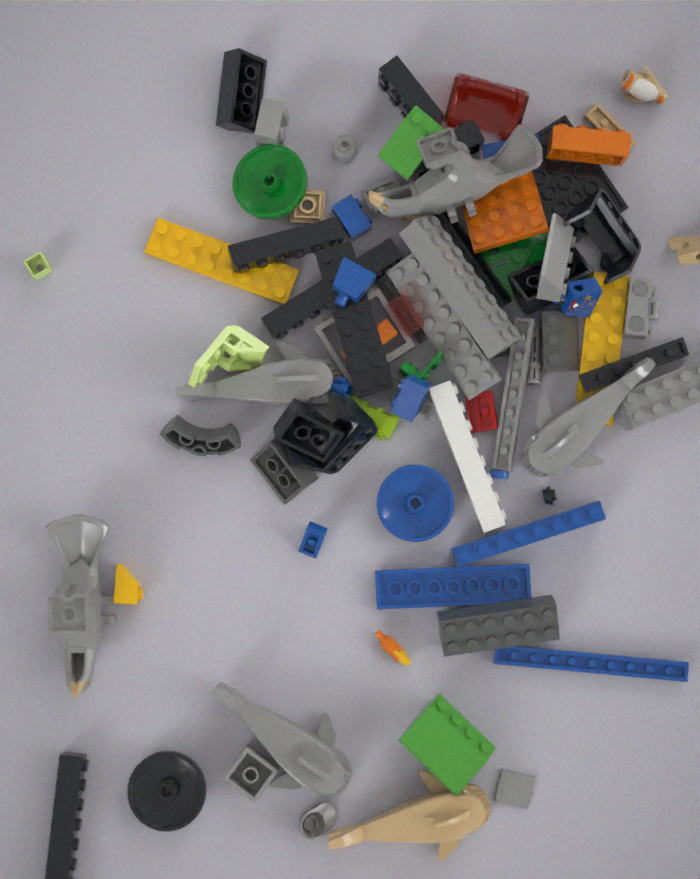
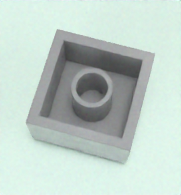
M262 98L254 133L257 146L284 144V126L287 127L289 122L288 109H286L285 102Z
M248 744L223 780L255 803L278 772L279 766Z

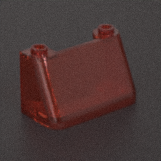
M456 73L443 122H447L446 125L449 127L457 128L463 121L468 120L470 122L475 120L479 129L498 134L501 137V141L507 140L517 125L522 123L529 100V92L471 75Z

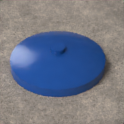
M407 465L396 469L383 481L377 495V511L384 527L397 538L410 542L426 541L440 534L450 522L454 510V496L449 483L438 471L424 465Z

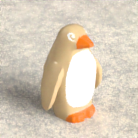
M642 67L645 73L631 69L624 72L621 88L630 93L622 95L625 99L634 103L652 101L662 104L665 102L668 93L660 86L651 70Z

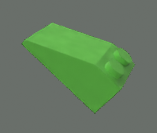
M415 106L379 152L378 157L408 180L424 161L416 140L442 131L444 128L419 107Z

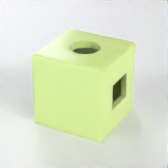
M41 252L24 261L32 277L36 280L53 272L46 257ZM38 265H43L44 270L38 271Z

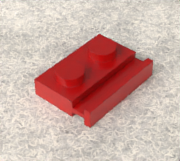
M493 391L482 392L471 400H468L465 395L467 416L472 426L470 433L498 429Z

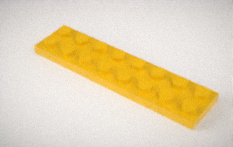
M158 217L144 251L145 254L279 304H284L289 300L299 273V269L283 263L277 264L276 262L268 264L265 268L259 269L256 267L250 269L246 273H234L228 254V245L231 244Z
M594 271L593 278H596L603 292L590 317H585L579 374L620 360L629 275H625L605 285L603 282L607 273ZM578 376L575 404L606 386L584 393ZM614 413L605 426H613Z

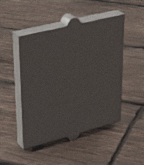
M502 769L499 782L496 783L495 801L528 809L531 795L534 794L532 790L535 777Z

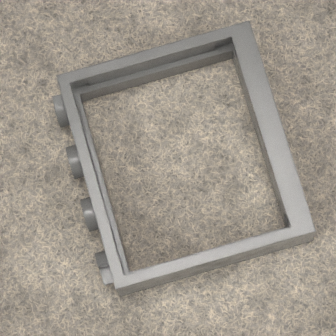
M372 288L367 291L369 302L378 298L405 341V344L386 355L389 365L415 349V345L379 288L376 290ZM332 313V317L328 320L323 318L315 324L314 331L335 365L339 368L342 376L348 378V383H351L353 387L354 384L350 374L323 333V330L335 323Z

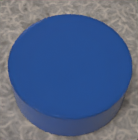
M490 469V475L492 478L508 479L509 471Z

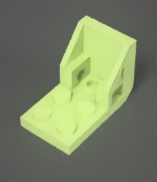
M238 325L226 326L195 363L188 385L195 388L198 383L202 384L208 376L207 372L209 370L213 371L217 364L229 372H245L260 367L269 346ZM223 354H226L230 358H225Z

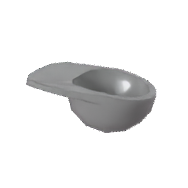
M321 803L304 812L298 822L300 833L309 840H316L328 833L336 823L334 807L329 803Z

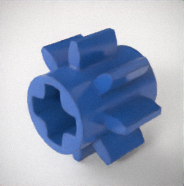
M340 376L333 380L329 391L350 397L353 387L351 383H348V378Z

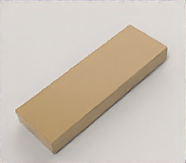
M598 102L583 116L594 129L605 128L607 131L624 130ZM632 137L630 141V149L637 143Z

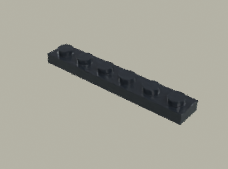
M681 337L584 372L578 376L584 393L619 380L629 369L646 357L651 358L656 363L655 367L688 356L689 352L684 338Z

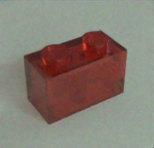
M404 293L387 303L407 336L424 326Z

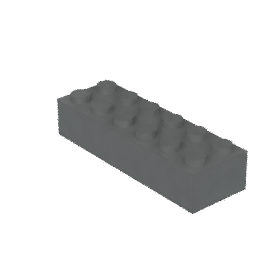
M552 595L437 612L444 657L560 640L557 605Z

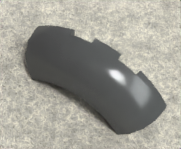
M176 415L164 426L159 434L175 448H182L197 456L214 454L220 456L241 447L240 436L232 423L220 428L207 429L194 426L179 415Z

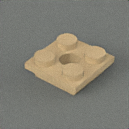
M307 189L301 203L290 213V223L311 224L324 220L326 190ZM305 202L313 204L311 210H304L302 206Z

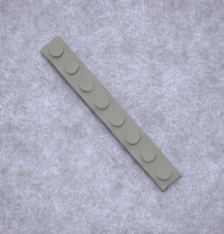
M515 317L514 326L518 329L521 339L510 347L492 469L510 472L513 471L535 327L534 319Z

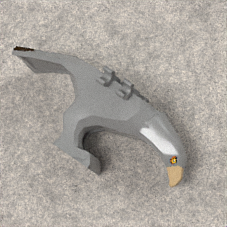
M518 124L495 156L477 160L471 157L465 143L457 141L453 129L447 128L416 140L424 163L431 170L416 181L381 193L370 190L368 197L369 201L386 216L398 217L422 215V213L440 214L447 211L452 224L459 221L454 208L465 204L469 216L476 215L473 201L481 199L496 186L538 168L543 157L542 146L527 127Z
M73 514L72 516L53 520L46 525V529L63 560L60 586L56 588L55 595L48 597L49 634H60L64 646L65 676L72 697H79L81 692L91 685L102 624L116 623V615H101V604H116L113 603L114 596H101L99 555L106 540L109 524L102 519L86 516L85 514Z

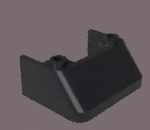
M601 188L573 208L563 225L566 227L572 224L577 228L582 226L585 228L602 253L600 266L603 271L607 272L603 282L607 285L632 272L641 252V244L607 192Z
M328 391L326 394L333 413L337 418L333 424L343 430L345 435L325 463L284 444L290 464L326 474H335L378 432L375 421L352 398Z

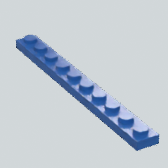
M524 646L494 649L493 664L688 682L689 662Z

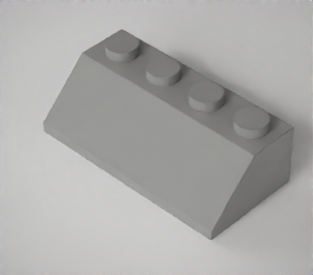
M556 213L552 215L537 299L560 302L561 295L566 293L567 284L564 283V279L568 280L570 268H567V263L571 264L573 252L569 251L570 248H574L576 237L573 236L574 228L570 225L565 227L563 225L565 220Z

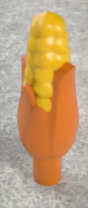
M380 630L374 634L380 641L382 649L392 656L396 662L399 661L404 666L410 665L411 659L405 653V649L393 637L385 636Z

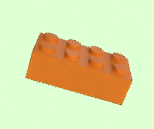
M557 124L553 126L548 136L546 159L622 167L629 157L631 133H626L625 130L607 131L605 128H595L594 130L587 129L586 126H576L575 128L568 127L567 124Z

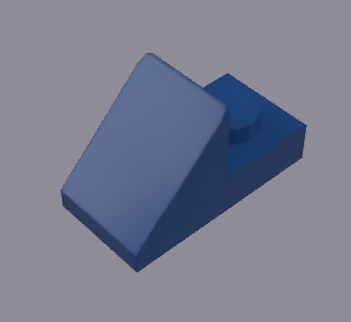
M310 521L298 551L316 559L328 528Z

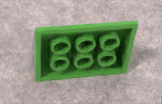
M440 694L428 701L398 740L455 796L464 789L496 749L487 738Z

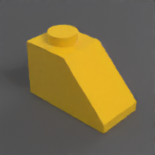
M117 564L113 603L140 604V600L142 601L144 596V589H141L140 582L124 564Z

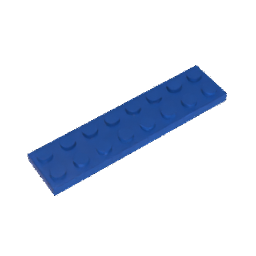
M530 564L375 570L377 609L485 605L531 598Z

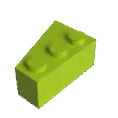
M351 395L349 398H352L375 421L378 432L374 437L385 441V439L390 440L400 417Z

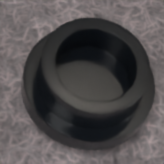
M547 486V489H542L545 504L554 505V501L557 500L555 489L551 490V487Z

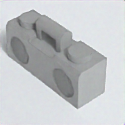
M630 277L628 279L622 336L644 339L651 333L652 323H649V320H658L660 301L651 299L656 291V286L653 285L652 279ZM649 304L651 305V314H648Z

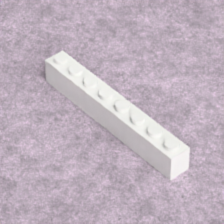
M447 381L429 388V396L482 533L506 525V514L503 509L500 510L499 496L496 491L493 492L491 484H493L491 475L485 472L484 466H486L483 455L479 456L477 448H479L476 437L472 438L470 433L472 426L469 419L465 420L463 415L465 408L462 401L458 402L456 395L459 393L455 383L452 384L451 381Z

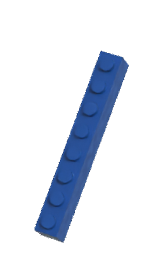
M595 501L453 547L451 551L456 566L461 567L605 520L606 517L601 502Z

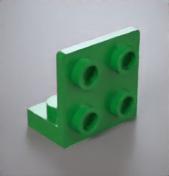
M440 351L421 374L418 373L419 369L411 362L409 364L404 362L398 372L405 378L412 374L426 381L430 375L428 371L430 369L434 371L443 359L440 357L443 353Z

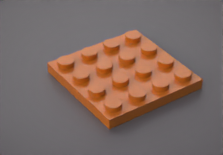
M532 171L496 186L481 199L473 201L476 215L470 217L465 204L462 205L475 254L549 232Z

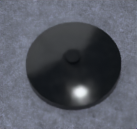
M168 750L159 751L144 758L132 772L127 788L128 802L136 818L151 829L165 832L179 830L189 825L202 810L207 794L206 780L198 764L183 753Z

